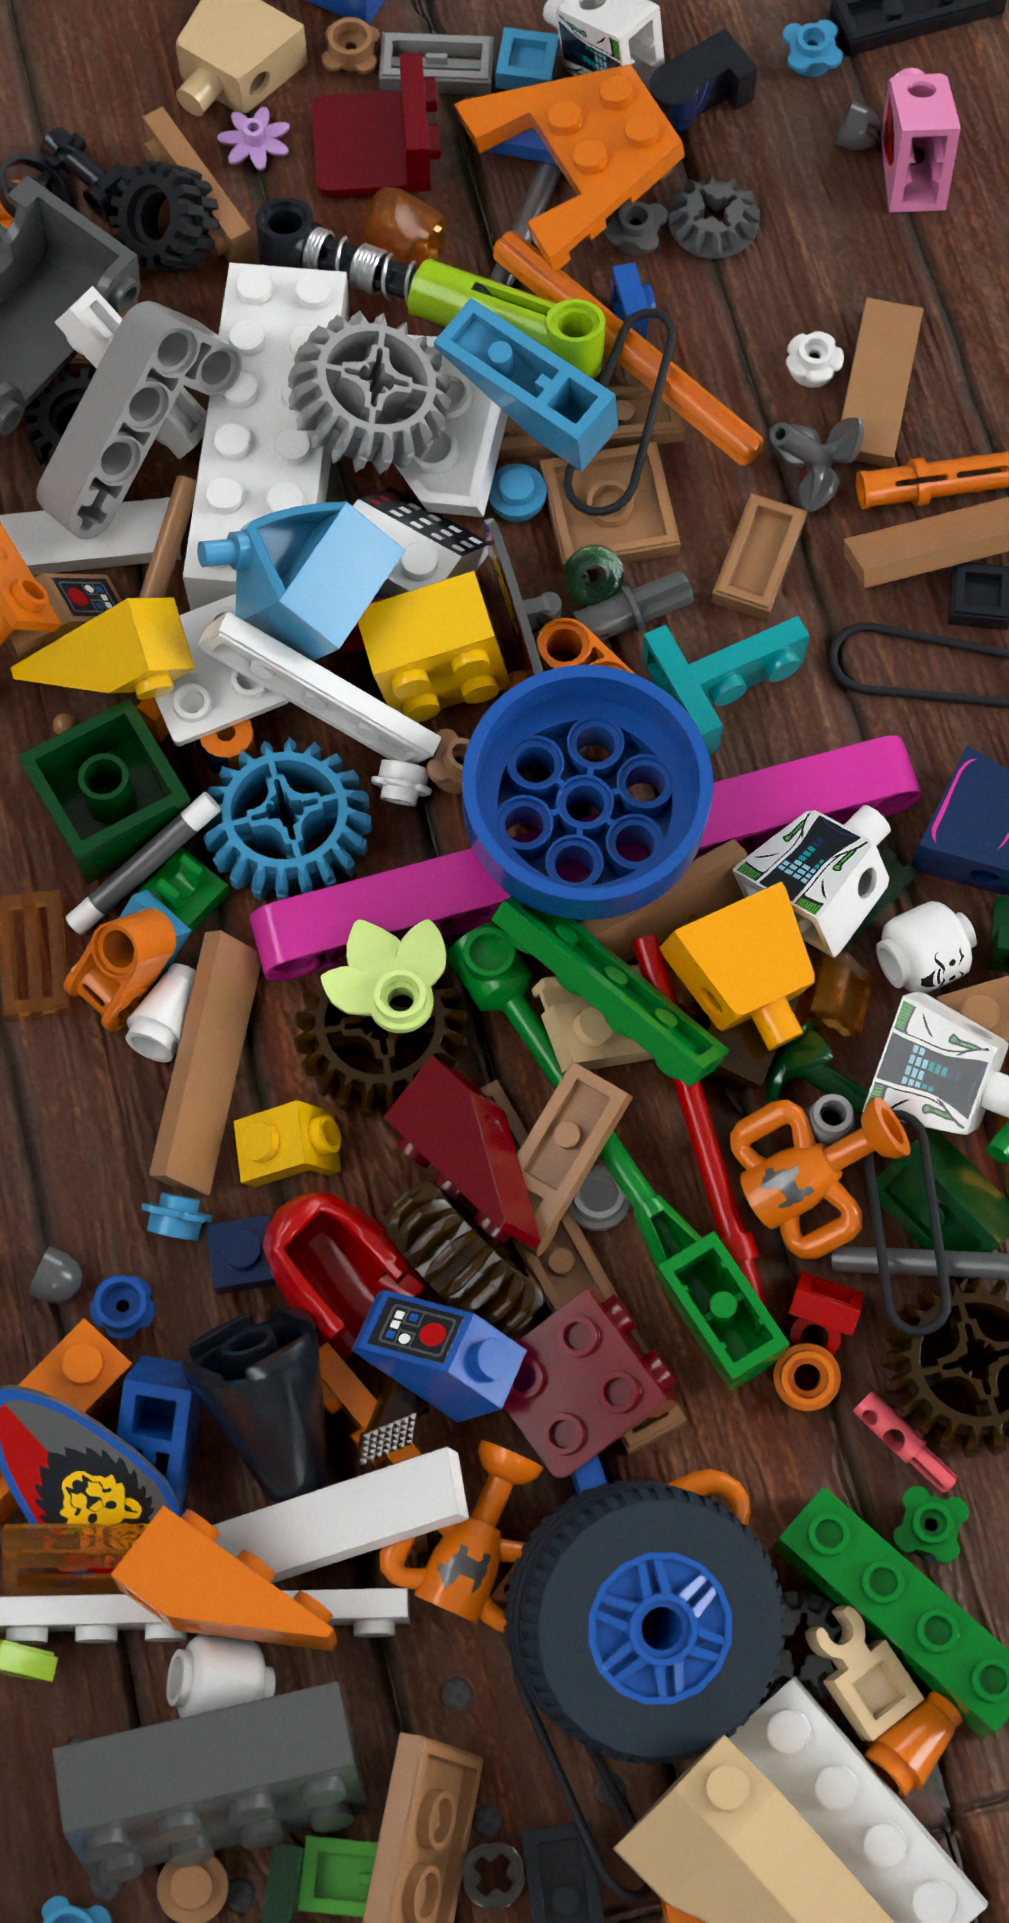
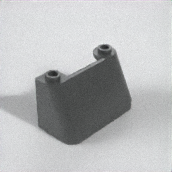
M28 175L8 194L9 202L17 207L11 225L6 229L0 224L1 436L10 434L17 427L25 408L78 354L69 344L66 335L54 322L92 286L116 312L120 313L127 311L134 304L141 290V284L138 282L139 265L137 254Z

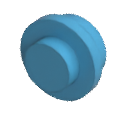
M509 464L494 472L488 497L489 505L496 514L506 521L514 523L527 521L534 517L545 504L547 495L545 480L536 469L528 465Z

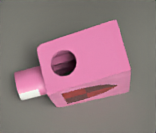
M906 68L888 80L881 128V147L889 213L946 210L961 128L948 77L941 73L924 74L920 69ZM913 145L922 149L925 154V159L917 165H910V163H916Z

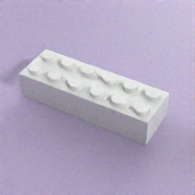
M229 263L219 336L239 351L242 358V369L238 380L229 390L216 396L210 395L183 572V581L191 611L236 593L237 570H233L230 565L202 567L197 555V547L200 541L227 539L230 532L240 531L248 522L276 511L302 505L326 503L332 449L327 445L312 449L311 439L314 430H297L296 420L300 412L289 409L288 398L292 389L288 387V376L292 366L295 365L294 357L298 348L304 342H307L310 333L318 325L327 328L329 321L333 320L336 315H339L349 323L350 302L347 272Z

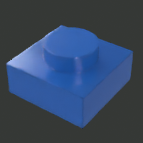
M635 262L612 267L610 302L613 313L623 321L639 310L656 309L652 287L650 284H641ZM655 318L638 320L631 328L646 340L648 320Z

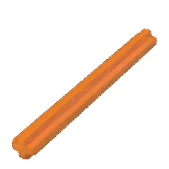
M507 231L502 238H499L493 247L494 260L538 297L555 303L569 299H581L589 301L601 309L606 321L604 352L610 356L624 321L563 270L559 269L553 272L542 253L517 232ZM630 328L617 363L653 392L663 354L635 330ZM670 361L661 400L739 465L746 466L750 464L763 449V437Z

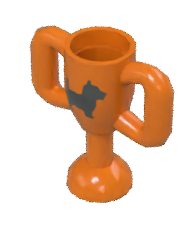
M874 1097L867 1103L861 1117L862 1128L830 1146L825 1143H816L809 1119L803 1108L788 1099L772 1101L738 1121L730 1133L731 1151L738 1162L746 1169L742 1172L740 1178L744 1195L750 1207L765 1226L770 1229L780 1227L782 1238L788 1250L802 1260L819 1259L852 1241L862 1229V1210L853 1196L839 1182L842 1176V1169L874 1151L882 1157L895 1159L910 1155V1144L899 1119L889 1105L880 1097ZM786 1124H789L792 1128L794 1147L778 1151L768 1158L761 1156L751 1147L752 1143ZM823 1199H826L840 1210V1217L805 1236L802 1235L799 1224L800 1215L813 1209Z
M481 1440L478 1453L481 1466L488 1472V1477L469 1519L437 1530L443 1537L434 1548L426 1567L411 1568L404 1565L416 1538L413 1537L382 1547L379 1551V1569L390 1583L398 1587L416 1590L414 1596L474 1623H478L479 1619H481L489 1627L504 1633V1626L506 1625L504 1612L493 1602L490 1593L497 1578L500 1562H515L517 1557H521L523 1553L521 1549L525 1542L501 1538V1531L496 1529V1526L513 1486L526 1485L535 1480L542 1472L543 1466L501 1446Z

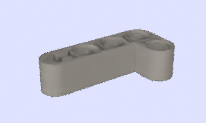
M145 301L132 307L122 319L39 481L36 493L40 507L79 539H91L104 532L119 509L183 385L206 395L216 396L225 393L239 378L242 369V358L239 351L201 322L159 303Z

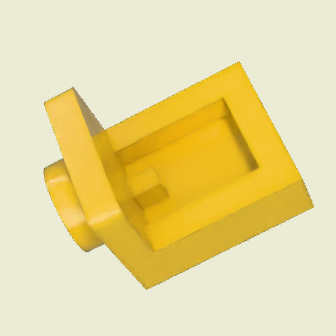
M296 1100L234 1121L240 1181L242 1184L258 1187L306 1171H313L327 1176L341 1171L339 1155L341 1133L334 1114L330 1110Z

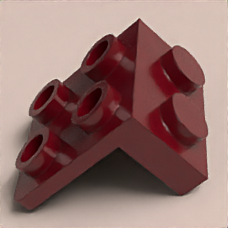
M422 53L399 54L401 91L321 95L312 101L316 187L321 196L341 197L431 191L430 160H441L439 124H427V112H437L435 76L424 77Z
M586 1288L516 1342L527 1351L503 1406L551 1474L559 1478H566L574 1474L647 1417L660 1418L681 1402L671 1389L678 1382L677 1376L657 1350L652 1349L647 1354L643 1351L631 1334L638 1327V1324L627 1307L615 1294L605 1299L602 1293Z

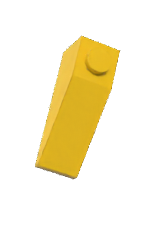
M174 597L127 598L13 665L10 669L13 679L102 693L136 692L137 699L146 700L171 692L174 689L172 681L194 670L195 666Z

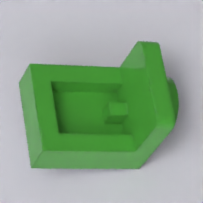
M306 1836L298 1911L364 1917L378 1842Z

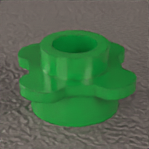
M921 1486L909 1488L903 1494L901 1500L905 1512L900 1526L893 1532L895 1546L903 1553L914 1551L920 1555L933 1556L935 1561L940 1564L951 1563L960 1553V1546L956 1540L960 1525L969 1516L967 1505L958 1497L944 1500L931 1496ZM926 1519L936 1521L937 1528L935 1531H928L925 1528L924 1523Z

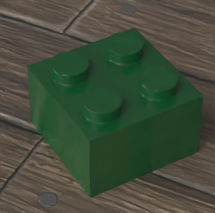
M130 697L18 755L32 791L86 885L119 869L191 804L190 797Z

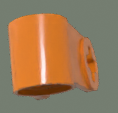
M145 908L101 924L94 931L93 937L80 960L67 975L64 981V990L72 997L81 996L102 1016L101 1024L109 1032L120 1030L127 1025V1019L149 994L167 961L173 955L176 947V933L173 924L164 913L152 908Z

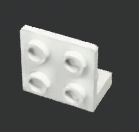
M236 593L179 615L195 669L172 681L174 689L171 692L154 698L176 746H182L289 702L200 650V647L197 646L206 626L227 611L235 615Z

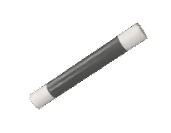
M203 792L65 917L68 924L78 934L84 935L221 811L218 803L208 793Z

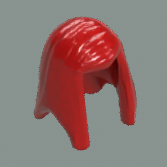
M313 1192L297 1196L280 1206L266 1226L263 1249L276 1285L289 1307L303 1309L312 1315L318 1331L319 1344L323 1346L328 1342L343 1361L350 1358L351 1355H357L351 1349L378 1292L388 1290L419 1299L426 1290L421 1275L408 1263L404 1255L396 1249L395 1244L388 1238L385 1227L364 1211L333 1194Z

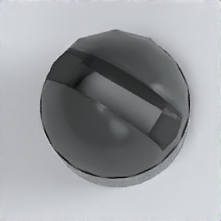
M851 100L841 121L834 144L858 152L871 148L877 141L865 135L867 128L881 130V122L877 113L870 107Z
M49 1246L36 1270L27 1294L51 1304L69 1301L78 1293L81 1287L82 1272L79 1264L68 1253Z

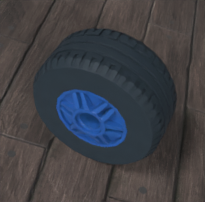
M642 1480L614 1481L613 1485L604 1483L598 1485L595 1489L583 1490L582 1495H573L567 1500L566 1504H560L554 1508V1513L551 1516L546 1515L541 1521L542 1525L539 1529L535 1528L530 1534L531 1539L529 1542L524 1543L521 1549L523 1553L520 1558L517 1557L513 1565L515 1567L514 1574L509 1576L508 1584L510 1588L509 1591H506L504 1599L507 1602V1608L503 1609L504 1619L506 1620L504 1636L508 1638L506 1647L508 1654L512 1657L511 1664L513 1670L519 1674L517 1679L525 1688L530 1700L536 1704V1707L550 1721L584 1746L606 1757L610 1756L614 1760L623 1762L626 1760L641 1765L643 1762L647 1765H658L659 1762L670 1764L675 1763L677 1759L685 1761L692 1758L695 1753L697 1755L703 1754L721 1736L725 1735L730 1738L737 1733L736 1728L739 1725L744 1726L749 1720V1713H755L761 1706L759 1701L762 1697H766L769 1691L766 1688L769 1681L772 1683L777 1674L774 1671L776 1665L780 1666L782 1656L779 1655V1649L783 1648L785 1638L782 1637V1632L786 1630L785 1620L782 1619V1614L785 1613V1603L780 1598L783 1592L780 1584L776 1582L778 1579L775 1568L771 1567L772 1560L767 1552L762 1550L763 1545L760 1540L752 1536L753 1531L748 1526L742 1524L741 1520L734 1513L728 1512L727 1508L714 1503L704 1496L679 1487L649 1480L646 1482Z

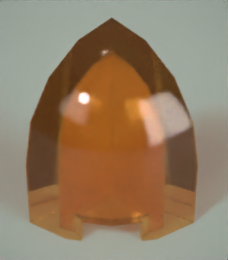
M384 187L374 194L367 205L362 239L368 245L371 244L380 249L382 248L387 250L388 253L392 252L394 261L409 266L415 260L418 269L425 260L432 259L436 261L445 251L444 215L417 197L399 188Z

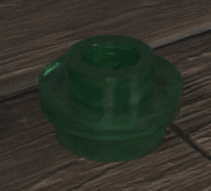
M588 545L575 551L567 560L563 572L564 584L569 594L576 601L593 606L618 594L624 582V568L619 557L611 549L601 545ZM598 565L603 568L599 579L592 582L583 579V573L588 567Z

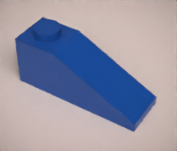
M142 1355L124 1379L117 1436L135 1448L166 1477L179 1500L181 1518L199 1432L203 1403L186 1379L182 1362Z

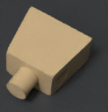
M201 0L177 38L175 47L180 76L185 82L176 91V97L181 106L195 116L203 115L215 100L236 112L249 113L308 62L304 25L262 0Z

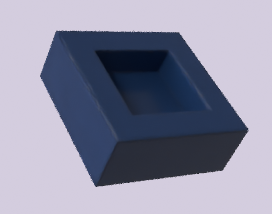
M270 1214L205 1225L213 1287L216 1295L276 1285L263 1249L266 1226L271 1221Z

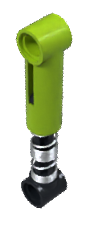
M288 197L276 198L266 202L258 209L255 217L260 265L347 272L348 285L351 284L354 289L372 294L373 296L383 292L385 299L389 302L403 298L411 316L444 328L452 321L467 301L473 298L593 380L601 373L604 361L606 321L601 309L589 301L569 299L555 303L432 259L425 260L418 269L415 260L409 266L394 261L392 252L388 253L387 250L380 249L371 244L364 243L357 248L348 244L347 236L343 237L341 241L335 240L334 233L331 230L324 229L320 223L315 222L313 211L306 203L299 199ZM386 293L392 294L395 297H389Z

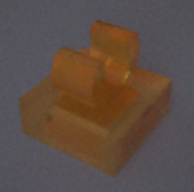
M840 952L835 958L824 953L821 967L812 966L815 982L810 987H816L815 997L810 1000L799 999L795 1009L808 1020L816 1018L818 1021L822 1020L837 1036L861 1037L873 977L848 952Z

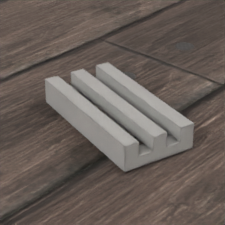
M382 32L379 71L380 91H401L399 57H394L393 54L422 53V56H425V58H422L424 77L435 76L436 93L491 94L494 36ZM448 57H472L481 58V60L448 59Z

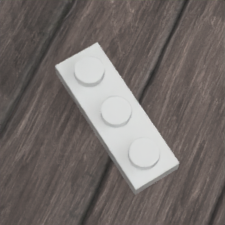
M92 286L54 323L66 335L72 348L84 355L97 369L122 318ZM184 387L181 388L155 438L158 442L167 446L179 460L191 451L204 437L207 412Z

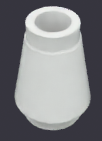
M172 964L167 973L162 976L127 1019L129 1031L126 1035V1041L132 1049L144 1057L158 1062H169L173 1059L178 1051L196 970L183 964Z

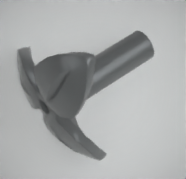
M850 417L837 423L832 428L826 444H821L820 437L815 429L804 425L779 422L769 429L770 441L779 456L792 468L808 466L811 468L799 485L800 503L807 512L816 511L823 507L836 493L840 480L836 472L831 468L833 462L842 464L853 463L860 452L864 437V425L860 418Z

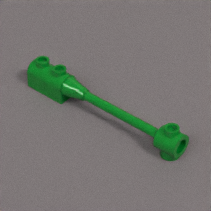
M494 922L481 925L456 941L447 951L446 960L480 1011H504L556 1090L564 1074H562L546 1028L524 997L534 975L516 948L508 940L507 933ZM613 1131L599 1157L635 1210L633 1212L634 1218L656 1269L655 1278L729 1390L736 1389L773 1366L785 1355L790 1343L715 1231L702 1238L661 1195H656Z

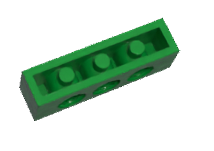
M823 1486L780 1535L771 1550L829 1601H833L836 1607L851 1606L863 1619L865 1634L873 1641L886 1640L905 1670L929 1692L935 1691L948 1699L961 1714L962 1721L980 1738L984 1739L997 1733L1009 1718V1650Z

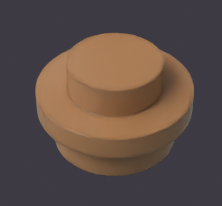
M214 1856L202 1863L189 1866H177L169 1860L160 1872L157 1882V1896L160 1906L168 1917L178 1923H206L212 1920L223 1909L229 1894L227 1872L221 1862Z

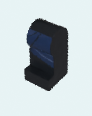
M723 29L655 70L649 81V92L676 133H679L693 124L696 115L704 113L725 100L735 110L753 101L758 67L729 32Z

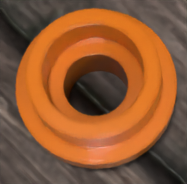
M800 1343L788 1348L785 1355L776 1362L773 1371V1382L778 1395L787 1405L801 1411H815L825 1407L835 1398L841 1383V1373L836 1359L825 1348L812 1343ZM803 1364L814 1365L819 1372L817 1384L810 1389H801L794 1382V1373Z

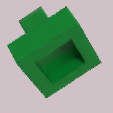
M183 847L139 890V893L148 890L192 931L188 938L230 894L228 884Z

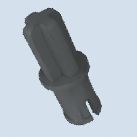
M674 572L633 590H630L627 585L620 588V594L593 606H588L579 611L576 610L571 615L572 619L585 625L602 642L607 638L633 628L636 632L643 631L644 623L690 605L694 601L693 591L685 574Z

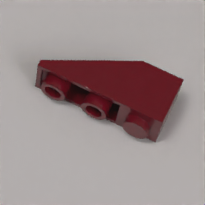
M431 1056L383 1117L402 1135L396 1145L422 1167L428 1168L432 1164L440 1172L434 1179V1182L450 1197L462 1205H466L470 1201L479 1210L474 1215L473 1220L489 1235L502 1243H505L512 1236L535 1249L541 1239L505 1111L468 1077Z

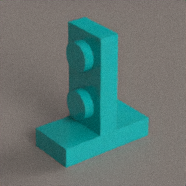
M796 616L688 664L665 624L644 634L641 663L652 682L671 695L690 715L705 741L709 755L719 751L723 728L711 704L714 703L717 707L728 705L740 698L748 687L766 679H769L770 682H778L791 676L804 662L810 635L799 616Z

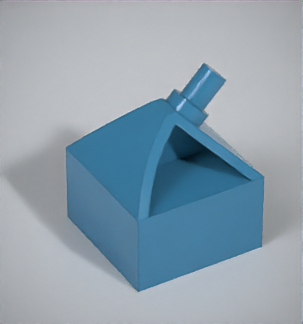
M348 502L316 503L276 511L248 522L240 531L230 532L227 539L200 541L197 547L198 560L202 567L230 565L233 570H237L235 616L312 661L340 649L406 551Z

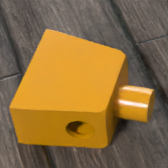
M782 882L674 930L659 947L664 958L719 1030L726 1031L752 1018L769 1051L789 1043L804 1033L788 1001L799 996L815 982V977L791 902Z

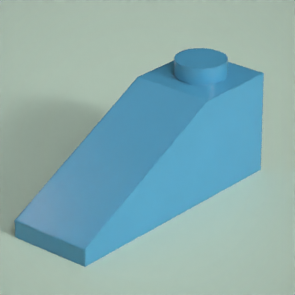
M473 298L467 301L434 341L435 349L534 440L581 472L619 427L616 394Z

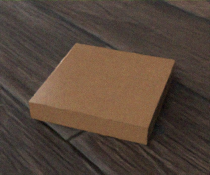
M656 441L649 442L638 488L631 501L619 511L606 516H589L576 510L567 500L563 481L568 462L561 457L540 460V474L544 478L547 487L546 502L562 574L680 554L681 543ZM639 444L600 450L582 472L575 468L572 487L577 498L582 503L591 507H604L615 503L621 498L629 486Z

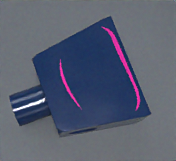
M966 746L919 843L910 868L921 873L993 893L1009 894V771L976 749Z

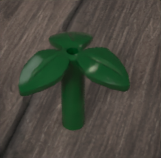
M816 1018L804 1022L800 1025L804 1033L780 1048L781 1057L774 1061L768 1072L764 1091L765 1105L778 1100V1096L788 1080L801 1078L827 1095L838 1094L843 1096L850 1102L853 1112L862 1116L869 1091L826 1064L833 1059V1053L826 1041L817 1033L823 1026Z

